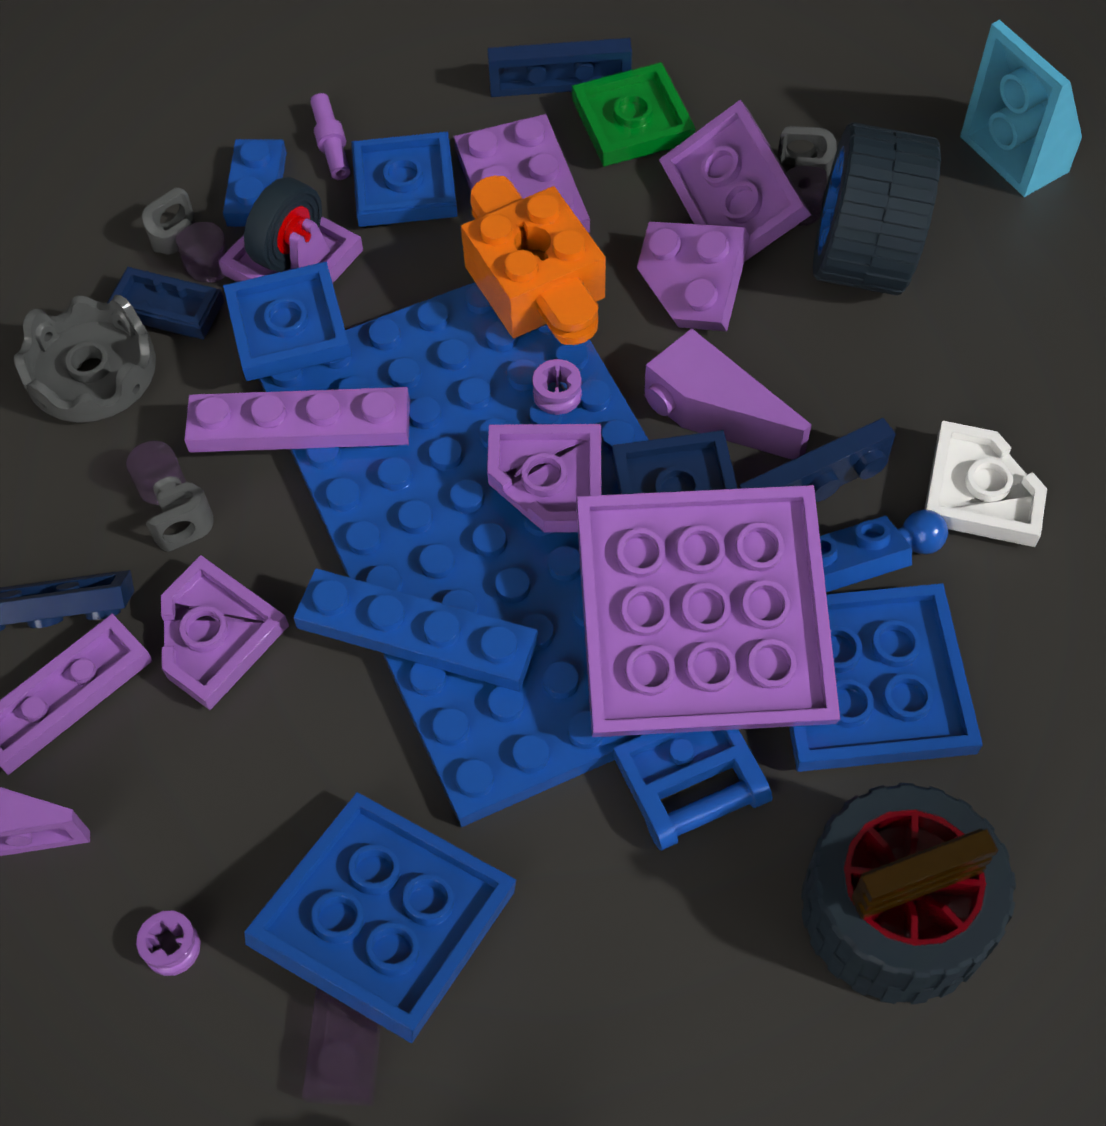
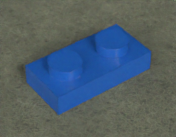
M235 139L223 209L227 226L245 227L248 215L259 195L276 179L283 178L287 154L283 139Z

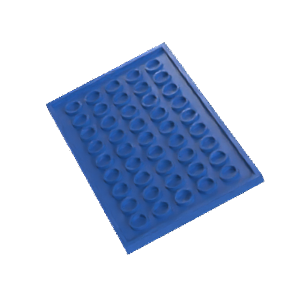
M475 282L345 330L351 357L259 378L264 392L408 387L410 398L409 445L290 449L347 577L537 629L538 642L519 692L382 653L460 827H464L613 761L614 747L641 736L592 737L578 532L544 533L488 484L487 463L489 425L601 424V495H617L619 490L612 460V445L647 441L649 439L590 339L585 343L577 345H564L555 338L547 325H543L513 339ZM554 359L567 360L574 364L580 371L582 378L580 403L574 410L560 415L548 414L539 409L533 396L532 378L534 371L540 364ZM556 382L548 384V390L554 392ZM560 382L559 392L567 390L566 383Z

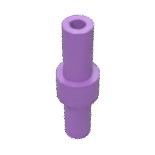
M319 93L310 99L317 124L314 128L315 138L319 150L326 155L332 178L343 180L350 175L349 165L344 152L346 145L345 134L341 123L335 120L329 97L324 93Z

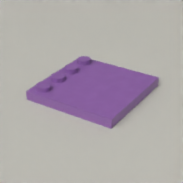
M814 485L577 496L576 510L592 737L836 724L840 720Z

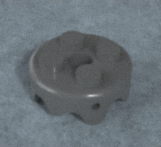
M115 295L110 303L98 302L86 296H76L71 300L70 307L58 316H49L41 309L31 310L23 321V345L20 351L14 355L16 369L33 402L48 415L60 420L76 423L99 421L128 409L149 387L155 373L156 354L149 333L133 306L121 295ZM97 358L102 360L96 368L90 371L77 370L88 359Z

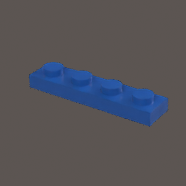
M317 568L314 570L293 617L297 629L518 692L521 689L538 642L537 629Z

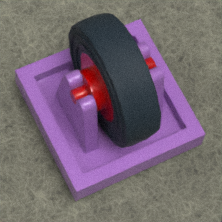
M284 177L276 179L259 195L248 215L244 235L218 260L223 275L239 282L327 261L332 283H334L363 251V245L360 236L322 217V201L314 188L294 178Z

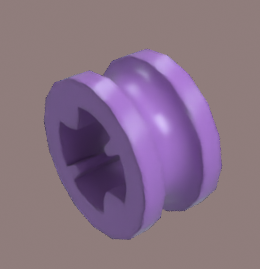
M561 359L548 360L537 367L533 374L532 383L534 401L539 409L554 415L566 414L574 410L580 403L582 396V378L578 368L571 362ZM556 382L554 392L548 390V384ZM560 382L567 384V390L559 392Z
M161 911L152 915L142 924L137 934L136 946L141 958L154 972L163 976H173L186 971L195 963L200 953L201 941L197 930L183 914L176 911ZM169 930L175 937L184 933V938L176 939L180 948L173 954L167 955L162 949L153 952L154 947H161V943L157 938L163 932Z

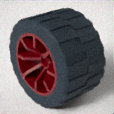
M899 783L897 786L889 787L881 785L869 789L867 793L859 797L856 795L845 802L842 809L837 814H833L826 823L821 838L818 839L802 885L801 899L803 900L804 908L801 914L804 928H807L809 932L810 944L816 955L821 956L828 965L827 969L837 979L841 978L851 985L852 990L864 996L868 994L879 998L881 1002L892 1004L910 1002L912 1005L926 1003L928 999L938 996L942 998L954 992L960 983H966L1006 933L1004 930L1005 926L1013 916L1015 907L1013 891L1016 889L1015 873L1011 871L1009 864L1010 856L1005 844L1001 843L996 836L995 828L985 817L979 816L972 809L973 806L961 798L956 799L946 794L944 790L932 786L926 788L915 786L914 783ZM977 829H988L999 851L996 855L992 856L993 860L990 864L985 865L986 870L984 873L861 919L851 897L862 873Z

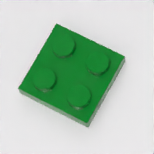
M662 62L572 85V101L603 167L675 148L696 132V128Z

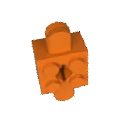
M490 176L477 182L471 189L472 216L475 220L461 225L465 268L511 337L514 339L543 325H547L555 338L564 345H577L591 339L598 330L597 301L605 298L606 257L556 187L552 186L523 199L514 184L505 176Z

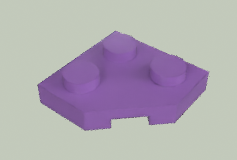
M649 222L637 269L678 327L727 331L750 235L745 227Z
M601 424L489 425L488 484L544 533L578 532L577 496L601 495Z
M200 555L161 595V617L164 621L162 670L167 679L208 710H211L289 627L286 616Z

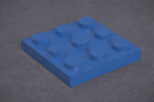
M944 584L826 594L840 720L836 724L789 727L797 772L978 754L983 743Z
M356 792L244 931L245 945L412 1044L514 894L516 879Z

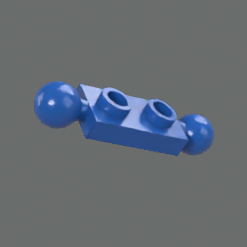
M922 509L910 514L904 521L903 526L898 529L887 516H883L820 536L826 592L911 566L912 551L923 555L938 551L943 547L948 537L946 521L937 512Z

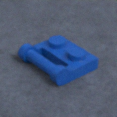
M739 729L645 734L613 748V758L646 821L652 840L660 851L678 844V836L750 804L755 809L772 801L770 786ZM733 768L739 782L670 813H667L661 802L663 798Z

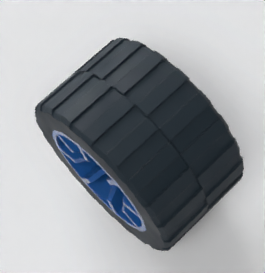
M851 122L846 126L833 160L820 213L813 258V275L816 280L896 296L906 290L917 269L936 201L941 163V147L936 138Z

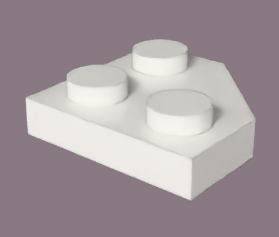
M947 421L941 422L924 509L940 514L946 521L948 529L1036 547L1041 536L1047 488L1033 472L1028 475L1009 454L1011 446L997 431Z

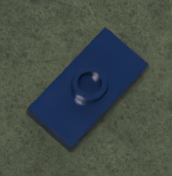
M127 267L107 303H110L115 295H121L133 306L143 325L204 340L225 300L221 289Z

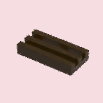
M980 828L862 873L851 898L861 919L984 873L986 870L985 865L990 864L993 860L992 856L996 855L999 850L988 829L982 830Z

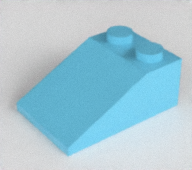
M1001 20L992 23L960 137L1023 197H1026L1069 173L1082 139L1071 82Z

